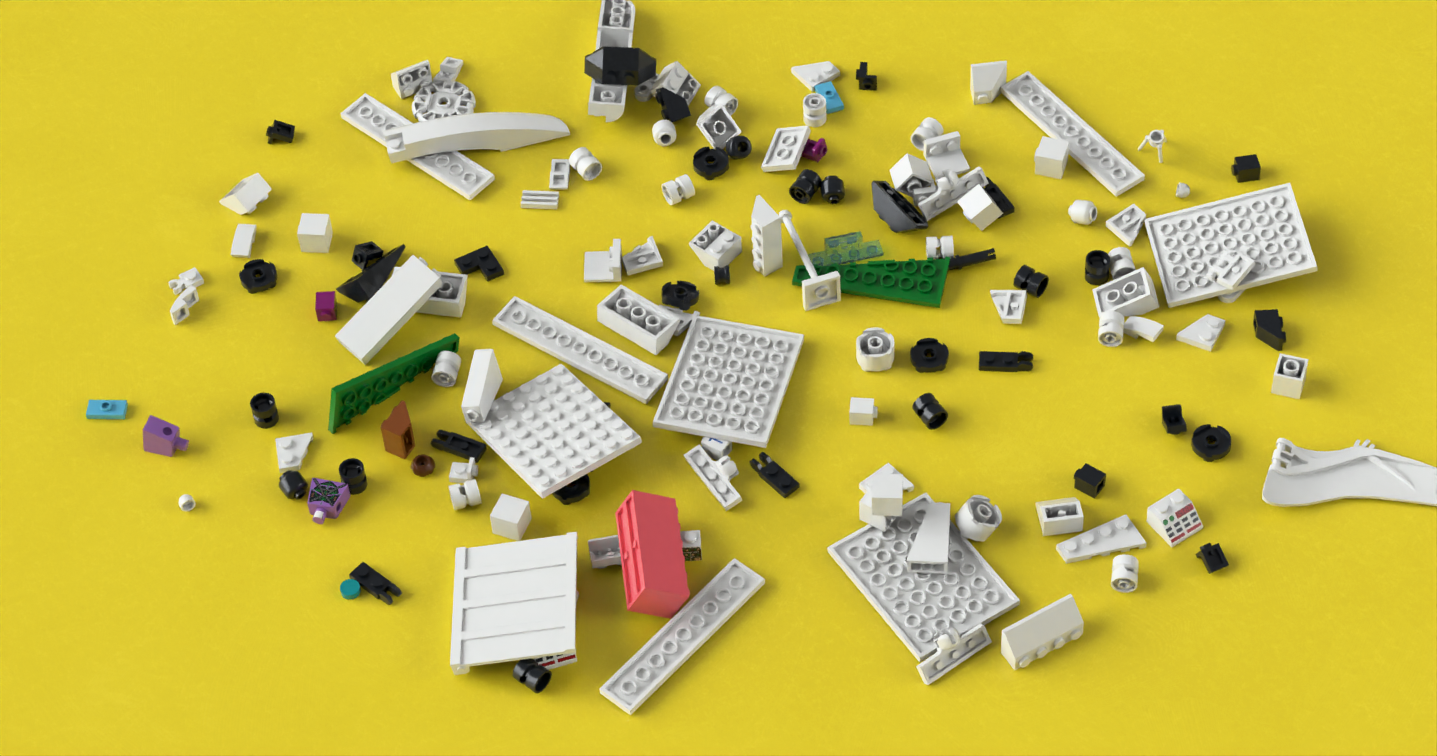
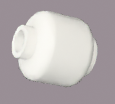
M657 121L652 128L654 141L658 145L669 146L676 140V130L671 121Z
M1075 200L1070 205L1068 214L1074 223L1089 225L1097 217V207L1091 201Z

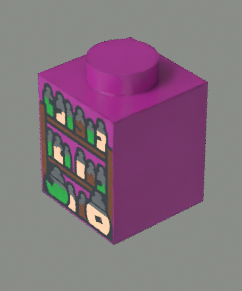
M335 291L316 292L315 310L318 321L337 320Z

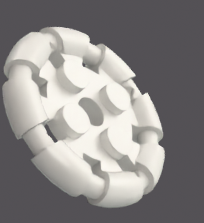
M435 81L427 87L424 86L416 93L412 102V112L419 122L453 115L470 114L474 112L473 108L476 105L475 96L466 85L460 82Z

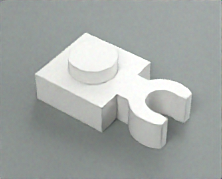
M194 267L179 274L178 280L173 279L168 283L170 289L173 288L174 295H177L190 285L196 288L204 284V280Z

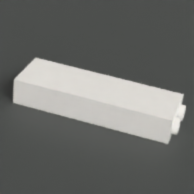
M412 255L335 335L338 342L364 365L379 352L443 285L440 279L441 274L434 268L432 270L427 267L428 263L423 258H417Z

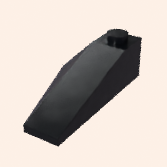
M402 244L376 260L375 263L361 270V273L348 279L336 290L358 303L363 300L368 302L385 283L404 251L405 245Z

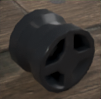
M726 265L724 268L714 266L715 285L723 282L730 284L729 265Z

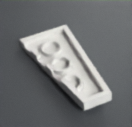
M1125 514L1057 544L1056 550L1067 564L1091 559L1092 556L1096 555L1107 556L1115 551L1121 550L1122 553L1130 551V548H1146L1147 543Z

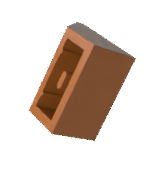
M403 400L398 406L393 408L391 415L381 425L385 451L402 459H406L415 447L410 417L406 403Z

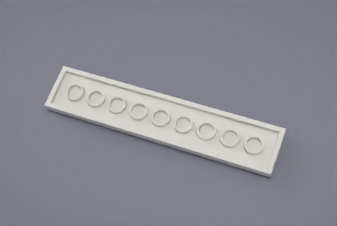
M1029 71L1000 87V92L1048 136L1069 141L1068 154L1116 197L1144 181L1145 175Z
M366 93L340 113L343 120L386 147L383 131L413 124ZM458 151L429 154L407 160L468 200L473 199L495 180L493 173Z
M516 296L492 320L493 325L644 404H647L668 380V374Z
M734 558L599 689L600 694L629 715L633 714L765 584V579Z

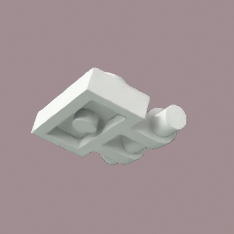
M1228 250L1226 254H1222L1219 258L1220 261L1210 268V272L1206 277L1210 281L1218 277V284L1234 290L1255 266V260L1241 253H1238L1234 258L1235 253L1232 250Z

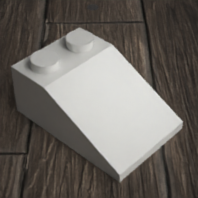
M1144 267L1092 289L1099 318L1106 311H1116L1125 317L1143 315L1159 308L1153 280Z

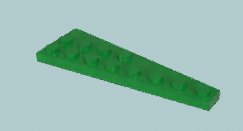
M932 257L927 258V260L909 259L908 261H868V263L864 264L850 262L847 265L831 263L832 265L830 266L814 264L813 266L818 276L838 271L841 293L940 308L950 265V257H945V259H933ZM805 265L796 266L792 285L802 287V281L811 278Z
M454 333L331 389L328 430L332 434L336 433L338 427L344 423L346 425L350 424L353 417L359 413L361 415L365 414L371 405L380 404L398 392L400 386L407 381L409 383L413 382L414 377L419 373L423 372L425 374L436 362L440 352L451 351L457 353L460 337Z

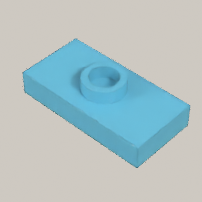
M831 81L814 86L815 92L823 95L826 99L827 114L844 109V104Z
M89 400L86 417L87 419H125L128 406L127 400Z

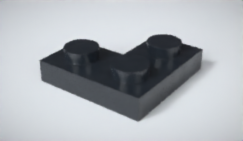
M488 246L454 259L455 265L461 274L468 275L480 270L487 282L504 275L503 268Z

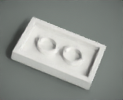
M809 126L777 128L761 166L763 172L796 169L811 132Z

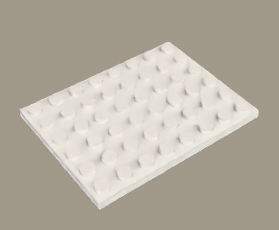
M1290 183L1144 219L1168 308L1318 271ZM1228 250H1232L1235 253L1234 258L1238 253H1241L1255 260V266L1234 290L1218 284V277H1215L1213 281L1206 277L1210 272V268L1220 261L1219 258L1222 254H1226Z
M694 315L655 414L653 427L766 448L804 342V334Z
M562 364L555 366L551 370L494 400L484 422H466L542 499L642 443L641 437Z
M927 493L902 505V516H897L886 532L868 524L827 547L831 557L919 662L937 652L934 635L936 632H939L941 636V629L952 627L957 630L959 636H962L978 624L985 625L1020 605L1019 598L972 544L960 535L958 528L951 520L948 574L907 572V557L930 503H935Z

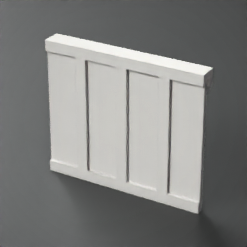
M577 532L479 547L456 548L450 666L454 675L468 673L470 666L576 653Z

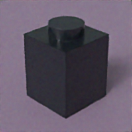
M1256 154L1234 158L1231 172L1233 176H1236L1238 183L1259 180L1261 166Z
M1085 463L1074 474V488L1095 499L1105 486L1106 473Z

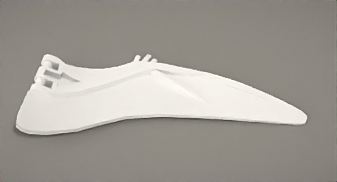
M1278 438L1276 442L1277 449L1274 450L1271 460L1272 465L1269 467L1262 490V499L1270 505L1281 507L1308 506L1344 498L1382 499L1437 506V468L1417 460L1374 449V444L1367 447L1370 443L1368 439L1361 446L1359 445L1361 440L1357 439L1354 446L1336 451H1313L1297 447L1285 438Z

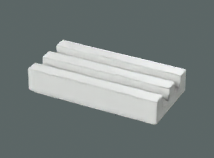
M523 190L521 208L557 209L559 192Z

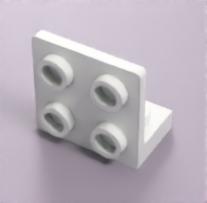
M958 131L924 140L923 155L935 178L939 173L943 178L942 171L947 169L955 171L956 174L970 171V167L960 149V134Z
M613 239V246H610L609 251L585 252L584 282L621 281V239Z

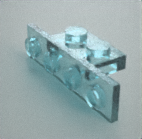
M861 231L825 238V251L808 254L812 264H818V266L832 265L831 263L841 265L884 256L879 240L863 243Z

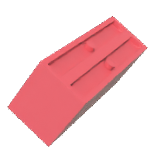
M632 490L615 513L627 611L671 619L690 595L687 585V572L685 571L684 564L685 556L682 550L683 541L680 536L681 526L678 522L676 500L670 497Z

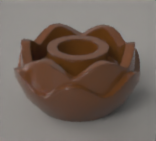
M425 454L416 456L411 462L413 473L420 477L431 474L435 468L433 458Z

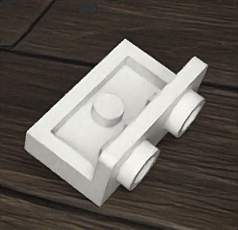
M618 535L588 540L593 568L602 569L610 565H622Z

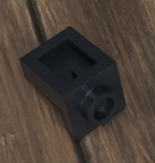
M274 120L272 126L267 128L266 136H268V143L272 144L274 138L292 143L295 126Z
M372 241L355 245L352 262L363 270L366 268L368 260L382 257L383 250Z
M1211 543L1205 544L1200 547L1201 551L1196 553L1197 558H1202L1209 574L1229 565L1219 543L1213 546Z

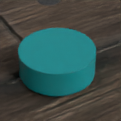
M354 579L343 581L340 585L341 595L345 599H355L361 592L359 582Z

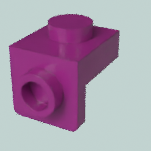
M820 138L818 142L808 139L801 157L819 162L828 150L825 139Z

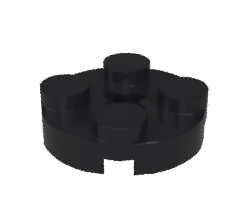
M703 147L693 156L694 171L706 180H713L729 169L728 154L719 147H715V149Z
M255 259L244 265V269L242 272L240 271L239 277L242 286L249 293L254 294L275 287L277 271L273 263L264 262L263 259Z
M677 281V284L672 285L671 282H668L662 287V303L679 307L681 310H689L690 306L698 302L699 290L697 291L696 286L690 282Z
M924 338L917 341L914 347L912 346L910 360L917 372H936L946 368L949 352L944 343L942 345L937 339ZM927 353H931L933 357H926Z
M1206 424L1194 431L1191 446L1193 451L1203 458L1204 461L1212 462L1223 458L1230 452L1231 436L1221 426L1217 425L1216 428L1211 427V424ZM1207 440L1215 441V444H1209Z
M588 474L571 482V484H575L573 487H567L566 485L552 494L564 505L582 500L590 494Z

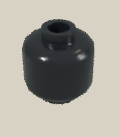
M734 136L726 144V152L733 159H744L752 150V144L745 136Z
M827 176L821 182V197L824 201L829 202V204H837L844 198L843 180L837 176Z
M289 470L280 476L278 486L288 499L296 498L298 500L306 494L305 490L308 487V483L300 472Z

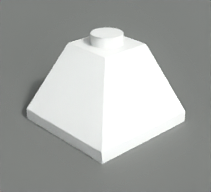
M1007 61L971 64L970 91L974 105L992 103L1001 94L1000 87L1006 84Z
M722 103L710 106L699 116L696 123L713 149L715 147L723 149L730 138L738 136L742 132Z

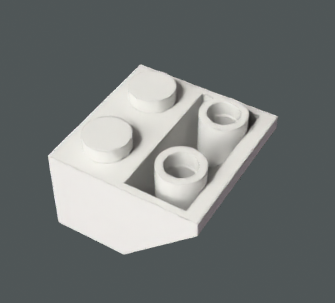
M428 60L391 73L392 85L401 99L416 94L424 86L431 85L432 76Z
M675 61L663 68L650 92L655 96L657 93L656 89L664 87L685 98L689 106L701 84L678 61Z
M713 220L689 242V246L704 266L713 271L714 266L724 268L726 265H729L742 252L741 236Z
M1071 497L1036 502L1035 505L1043 536L1083 531L1084 516L1080 501L1077 498Z

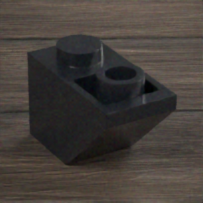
M664 87L656 89L655 97L662 106L661 114L664 120L674 122L691 116L685 98Z
M1278 309L1255 310L1253 326L1256 338L1277 351H1282L1283 343H1286V333L1282 331L1283 319L1279 317Z

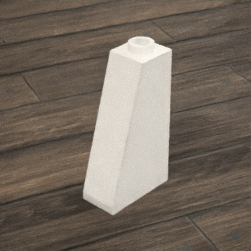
M493 349L474 351L461 405L466 422L485 421L503 378Z
M930 503L907 557V572L948 574L950 503Z

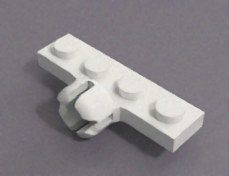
M977 167L961 178H958L956 172L951 169L942 171L943 178L939 173L935 178L938 191L918 203L923 217L928 221L958 203L957 201L978 184L981 187L989 184L983 169Z
M700 444L684 454L685 460L726 511L743 501L730 483V480L737 476L739 471L734 461H730L731 458L729 456L713 461Z
M978 624L962 636H959L957 630L952 627L941 629V636L939 632L935 633L934 641L937 646V652L916 666L924 684H931L992 642L983 624Z

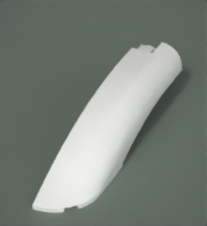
M602 0L596 50L603 46L632 48L635 6L630 0ZM592 78L588 115L606 116V122L619 119L624 112L627 85L601 84Z
M484 112L453 115L383 131L391 164L424 155L457 150L492 149L503 152L570 135L567 125L554 116L523 112Z

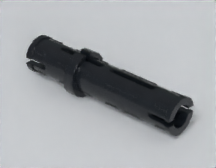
M991 248L964 256L956 255L955 258L950 259L948 271L957 268L961 270L965 266L996 260L995 250Z

